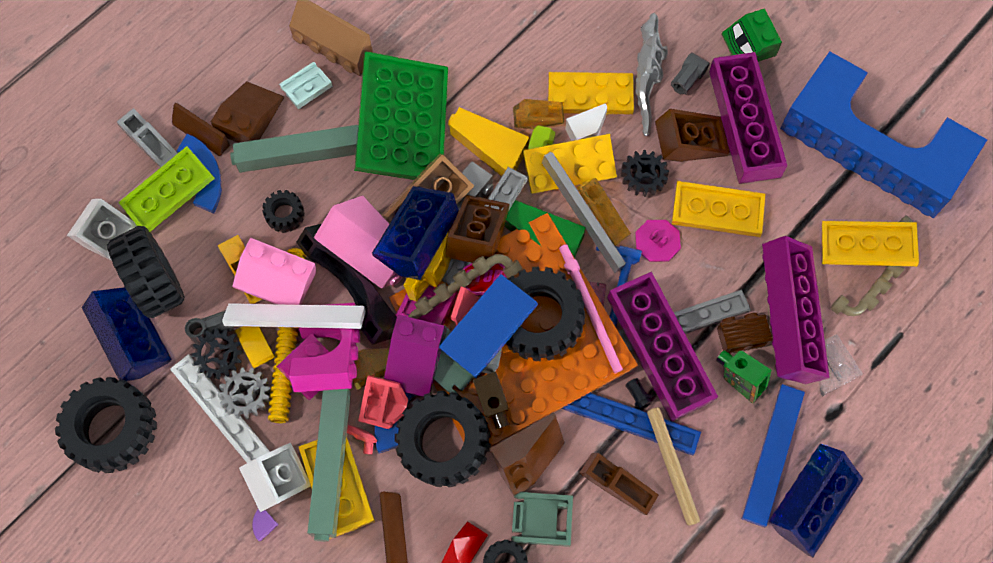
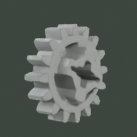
M242 367L238 374L233 370L231 378L224 377L226 384L219 385L220 390L223 391L218 393L219 399L222 400L220 402L222 408H226L228 415L234 412L237 419H239L241 414H244L246 419H249V413L258 416L257 410L259 408L265 410L266 408L263 403L270 402V397L267 394L271 393V389L268 387L269 382L267 378L263 379L262 372H258L255 375L254 368H251L249 372H245L244 367ZM246 391L248 394L244 396L242 392Z

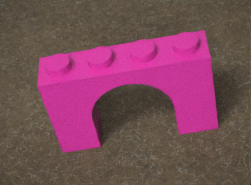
M355 303L328 304V305L356 306ZM299 327L302 339H306L310 334H313L316 338L329 337L338 339L341 342L333 351L322 356L292 358L289 378L294 392L351 389L352 380L357 376L354 361L358 360V347L356 343L360 342L359 329Z

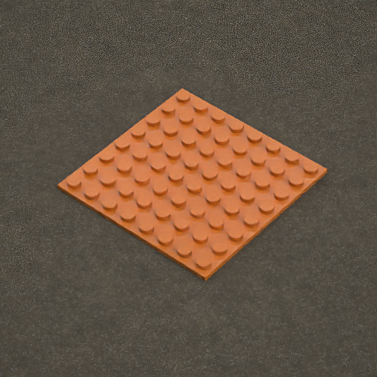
M548 213L529 222L541 246L530 239V234L527 230L516 229L501 237L496 254L508 256L512 261L518 260L523 269L526 270V273L532 272V267H539L540 271H545V267L553 268V273L557 274L560 271L565 274L567 280L572 279L571 274H568L564 267L565 261L559 250L566 243ZM581 268L579 272L623 370L618 373L613 372L585 306V324L583 325L582 335L576 339L577 343L573 348L569 347L566 349L567 353L563 356L557 354L553 360L547 361V358H541V361H533L532 357L524 359L520 357L519 353H513L509 350L508 345L505 344L502 347L496 373L510 409L505 412L510 425L496 430L492 417L487 418L485 416L473 380L463 391L459 390L455 385L452 387L461 397L470 400L485 417L491 434V438H489L491 447L638 367L634 357ZM519 272L514 275L515 278L519 276ZM405 289L389 297L396 313L407 293ZM545 296L533 297L538 305L522 323L521 327L534 333L551 330L560 322L562 317V309L559 303ZM457 297L444 323L451 331H453L456 325L455 321L451 320V315ZM481 372L477 378L487 375V373ZM435 380L433 381L437 392L445 391L447 394H450ZM497 398L490 401L492 408L499 406ZM452 418V420H453V422H454V424H455V426H456V428H457V430H458V432H459V434H460V436H461V438H462V440H463V442H464V439H465L464 429H463L462 425H461L457 420H455V419Z

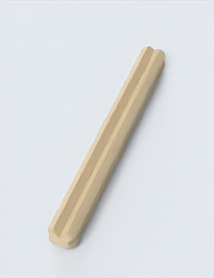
M659 407L650 409L647 414L686 524H697L700 522L661 410Z

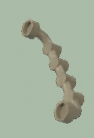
M905 215L899 222H913V220ZM887 266L856 307L848 306L849 300L841 295L832 304L830 309L837 315L842 312L847 316L853 317L861 315L866 309L869 311L873 310L879 303V300L875 297L879 292L884 295L892 286L888 282L893 276L896 279L905 268L902 266Z
M495 254L487 259L481 256L472 263L474 267L472 270L466 273L463 269L452 277L455 282L449 286L442 283L433 290L436 294L429 300L426 296L419 299L414 304L416 309L408 317L418 319L427 314L435 306L450 298L461 287H466L472 280L486 273L497 263L505 266L502 271L507 278L516 275L523 267L518 260L512 261L503 254Z

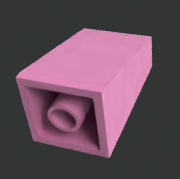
M364 196L332 206L314 236L319 243L381 289L389 285L395 286L402 279L401 274L412 265L411 260L416 254L413 248Z

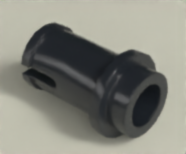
M634 378L626 383L625 386L634 398V405L636 407L644 409L652 404V396L647 394L639 378Z

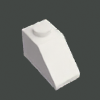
M606 104L566 119L565 130L571 141L599 135L606 118Z

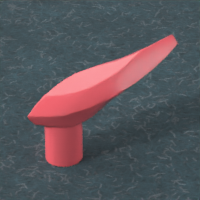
M348 425L347 433L354 436L357 440L364 441L363 453L373 454V446L377 442L375 436L368 431Z

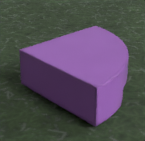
M258 509L254 515L252 527L256 539L260 542L279 524L266 510L260 512Z

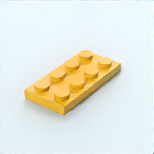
M549 72L548 113L580 114L603 104L607 105L606 114H633L634 112L633 73Z
M610 134L523 150L531 194L559 189L542 164L544 155L549 152H553L574 185L617 177Z
M677 181L671 224L761 237L766 194Z
M822 221V264L918 266L917 222Z
M347 437L336 537L375 522ZM318 440L299 446L311 488L313 486Z

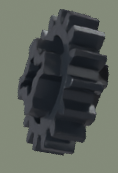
M643 150L641 155L635 151L633 157L628 155L626 162H623L621 177L624 178L622 183L623 185L629 184L627 190L631 191L634 189L636 196L639 192H643L644 197L647 196L648 192L654 196L656 189L662 191L663 186L667 184V177L669 175V170L666 169L667 162L661 163L662 156L654 157V151L650 155L647 154L646 150ZM656 169L658 170L659 178L657 177L658 174L655 172Z
M214 328L212 334L208 330L203 331L204 338L197 336L196 339L199 343L191 344V347L196 349L195 353L190 354V357L196 358L192 366L199 365L200 368L197 372L203 373L206 371V378H210L214 374L215 379H220L221 373L224 377H228V370L236 371L237 368L234 364L242 362V360L237 358V355L243 353V351L237 350L241 343L233 341L236 335L231 334L227 336L226 329L222 330L220 334L218 328ZM215 338L222 339L227 344H219L218 341L215 340ZM204 344H205V346H206L205 353H204L203 355H201L202 348H203V346H204ZM225 349L218 355V357L208 358L209 356H212L215 350ZM231 352L230 361L227 362L228 354ZM206 363H213L218 369L209 368Z

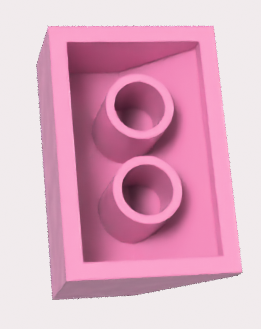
M250 238L240 257L233 288L273 304L301 305L316 274L315 263Z

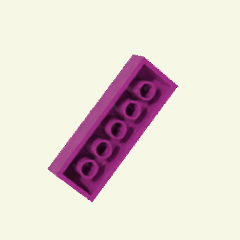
M751 52L713 58L709 74L738 183L781 178L788 165L756 53Z
M782 236L763 243L762 258L765 265V281L768 291L767 301L770 308V325L773 334L772 345L775 351L777 377L802 384L829 379L812 246L788 236Z
M652 271L609 291L607 299L670 421L685 416L716 400L718 395Z

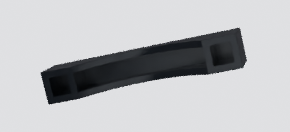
M322 224L305 227L296 243L308 259L321 265L339 279L352 296L356 306L365 307V316L361 330L371 344L375 345L391 339L397 317L368 278L314 238Z

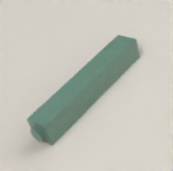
M358 125L234 143V152L230 153L232 165H236L239 173L352 156L356 154Z
M349 389L323 390L307 531L311 537H314V541L328 542L329 537L336 538L351 398Z

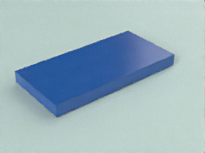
M500 274L442 342L439 348L472 376L477 378L537 307L538 303Z

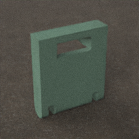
M446 327L447 332H446V335H445V339H446L447 336L452 332V331L449 330L447 327ZM441 351L434 380L450 394L451 392L457 393L452 389L454 385L463 391L475 377Z
M520 492L514 495V498L524 499V502H514L512 532L522 533V537L512 536L511 541L523 544L571 546L573 496ZM557 509H567L566 532H556Z

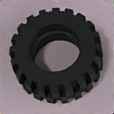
M137 226L108 242L107 250L113 266L127 292L144 316L155 318L183 303L185 296L180 283L162 249L145 226Z
M532 267V272L527 273L523 269L519 271L517 278L513 275L508 278L509 281L531 298L537 296L552 298L559 303L562 309L560 322L549 331L534 333L520 326L506 342L509 350L513 353H519L520 357L524 359L532 357L533 361H541V358H547V361L553 360L557 354L560 356L566 354L567 348H573L576 345V339L581 337L583 325L585 324L582 295L580 290L576 289L572 279L567 280L564 273L558 271L555 274L553 273V268L545 267V271H540L539 267Z
M100 377L93 379L92 384L86 381L80 385V390H73L69 394L71 396L67 402L63 401L60 406L63 410L62 413L57 414L56 421L59 423V426L55 427V435L60 437L57 441L59 447L64 450V454L69 459L91 471L113 473L114 469L118 471L125 470L128 463L136 464L139 461L138 456L141 453L145 455L149 449L146 447L148 443H153L155 436L152 434V430L157 429V422L153 420L156 417L155 409L151 407L152 403L141 391L125 380L107 377L105 381ZM107 407H123L125 411V424L120 434L107 444L93 445L89 438V427L93 418Z
M438 391L436 395L430 392L424 394V399L421 401L418 398L412 402L414 406L410 410L406 408L402 414L405 417L403 421L398 420L396 426L399 428V434H395V442L398 443V447L395 449L397 456L402 459L401 464L415 478L435 487H454L457 483L463 484L469 481L468 478L471 475L476 476L479 473L478 468L480 465H485L487 461L485 456L487 452H490L491 447L489 443V438H491L490 430L481 411L470 400L454 392L447 394L445 391ZM440 418H453L462 425L465 432L464 444L460 452L454 458L445 462L431 460L425 454L422 445L426 429Z

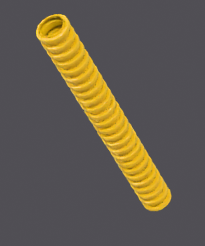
M298 248L286 251L303 259L306 257L304 252ZM278 327L280 329L277 331L279 337L276 339L278 343L276 344V349L278 351L275 352L277 358L274 359L276 365L273 366L275 372L272 375L274 377L272 380L274 386L271 387L273 393L270 394L272 400L269 402L271 408L268 410L270 413L268 420L273 423H286L289 421L287 415L290 414L288 408L291 406L289 402L291 395L289 394L292 393V388H290L292 384L276 366L296 348V337H298L296 331L299 327Z

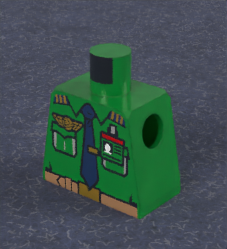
M724 350L717 357L716 361L725 368L724 379L752 404L768 388L772 370L744 351H738L733 357Z

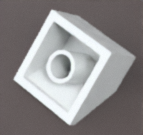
M92 199L67 236L83 247L111 260L107 250L108 242L135 228L137 225L104 200Z
M291 443L262 455L239 468L260 512L311 486Z

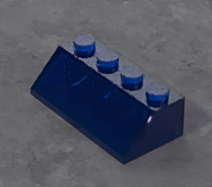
M413 186L372 252L373 257L399 276L421 280L459 212L454 194Z
M125 287L91 292L81 308L118 380L132 381L141 379L171 362L172 358L151 319L143 315Z
M819 444L776 511L772 514L769 523L780 536L813 558L861 484L863 477L844 451Z

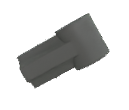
M691 52L684 61L682 69L671 82L674 91L680 95H686L697 79H701L704 76L710 63Z
M225 310L202 319L192 318L188 320L185 324V333L195 344H198L199 342L196 337L201 336L204 338L203 331L208 330L212 334V330L218 328L220 334L224 329L229 332L235 328L234 326H224L222 319L226 312ZM202 328L198 335H194L196 329Z

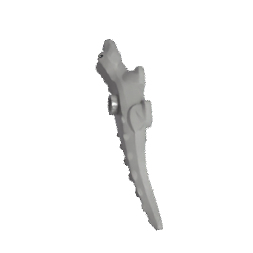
M652 13L649 16L650 19L641 26L643 46L637 56L636 94L643 119L642 132L644 136H648L651 130L650 93L653 85L660 83L663 78L661 64L662 60H665L668 55L667 46H662L660 41L658 16L655 13Z

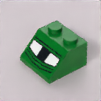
M765 8L745 14L722 32L731 55L755 52L758 62L777 56L782 44Z

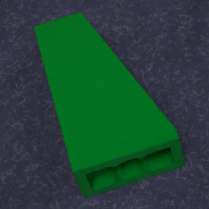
M515 200L508 211L504 227L511 232L516 229L527 230L530 234V239L541 246L529 222L548 212ZM548 213L575 258L585 236L586 227Z

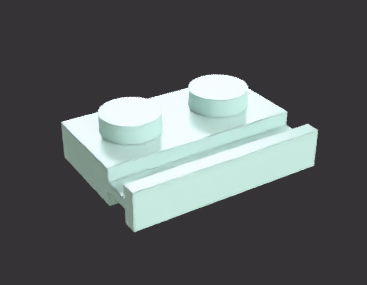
M312 62L279 84L297 109H300L333 87L332 82L317 67L315 62Z

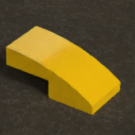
M242 326L235 330L253 368L275 358L260 327Z

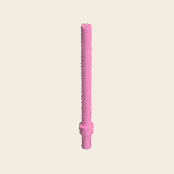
M563 245L559 250L565 261L564 267L567 273L571 274L576 288L581 292L582 301L613 372L618 373L623 368L579 272L580 266L577 260L573 258L568 245Z

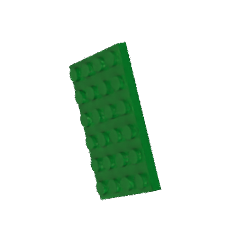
M365 51L354 171L415 180L439 154L444 155L448 83L447 66Z

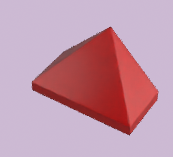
M467 521L453 538L441 563H471L488 534Z

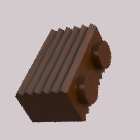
M749 313L744 318L737 320L735 317H728L723 319L717 327L722 349L729 354L740 350L746 351L767 347L773 341L765 314Z

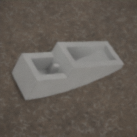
M134 108L117 121L118 126L158 166L162 167L178 154Z

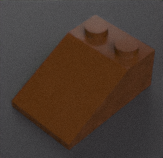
M246 81L220 105L210 122L213 127L225 134L227 139L241 143L260 140L284 100V96Z
M669 109L655 121L663 160L683 162L730 155L721 116Z
M466 195L447 236V258L473 263L481 256L487 259L495 255L499 247L510 204ZM491 205L497 206L499 209L491 208Z
M553 412L491 447L490 450L501 477L512 494L516 495L526 491L536 483L565 442L557 417Z

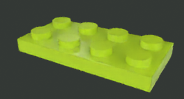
M186 146L118 203L137 226H145L151 232L215 178Z

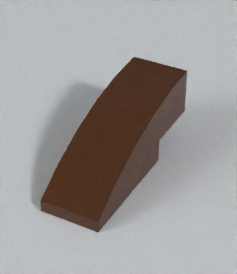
M591 453L580 471V474L644 515L649 513L659 494L622 467H617L599 453Z

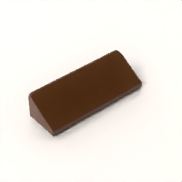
M179 103L174 104L172 114L173 126L185 134L197 138L218 156H221L227 150L230 143L225 134Z
M380 492L386 563H408L401 496L393 492Z

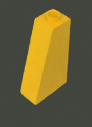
M460 107L456 114L453 113L449 118L450 135L500 176H503L508 167L517 171L524 157L523 150L529 147L528 136Z

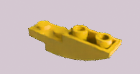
M447 217L442 219L430 237L423 243L421 247L423 259L419 261L415 270L407 277L403 284L410 300L417 302L429 285L437 287L448 269L451 258H447V236L451 230V225Z

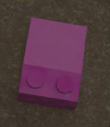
M398 314L391 338L384 379L400 383L406 393L424 397V394L430 393L442 351L439 346L445 339L446 327Z

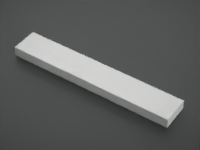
M228 304L222 321L224 326L361 329L365 316V307L343 305Z
M189 354L170 368L247 463L270 452L241 416L237 419L234 412L228 415L226 408H222L220 404L222 400L218 397L220 391L209 378L205 377L204 372H197L200 367L198 365L192 366L194 359Z

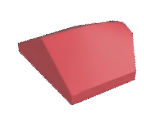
M464 287L460 288L451 315V320L456 323L455 327L480 299Z
M368 375L358 421L390 429L403 416L402 413L408 406V398L400 383Z

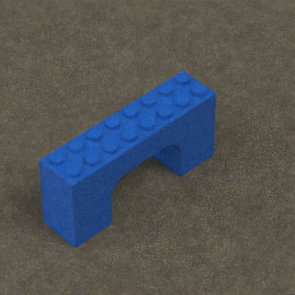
M829 51L790 107L780 129L787 135L799 139L806 146L821 152L826 158L840 163L845 169L857 173L864 180L876 184L883 191L898 197L903 203L917 208L922 214L935 218L953 197L987 142V139L947 117L926 146L910 148L898 143L860 121L853 114L851 100L868 72Z

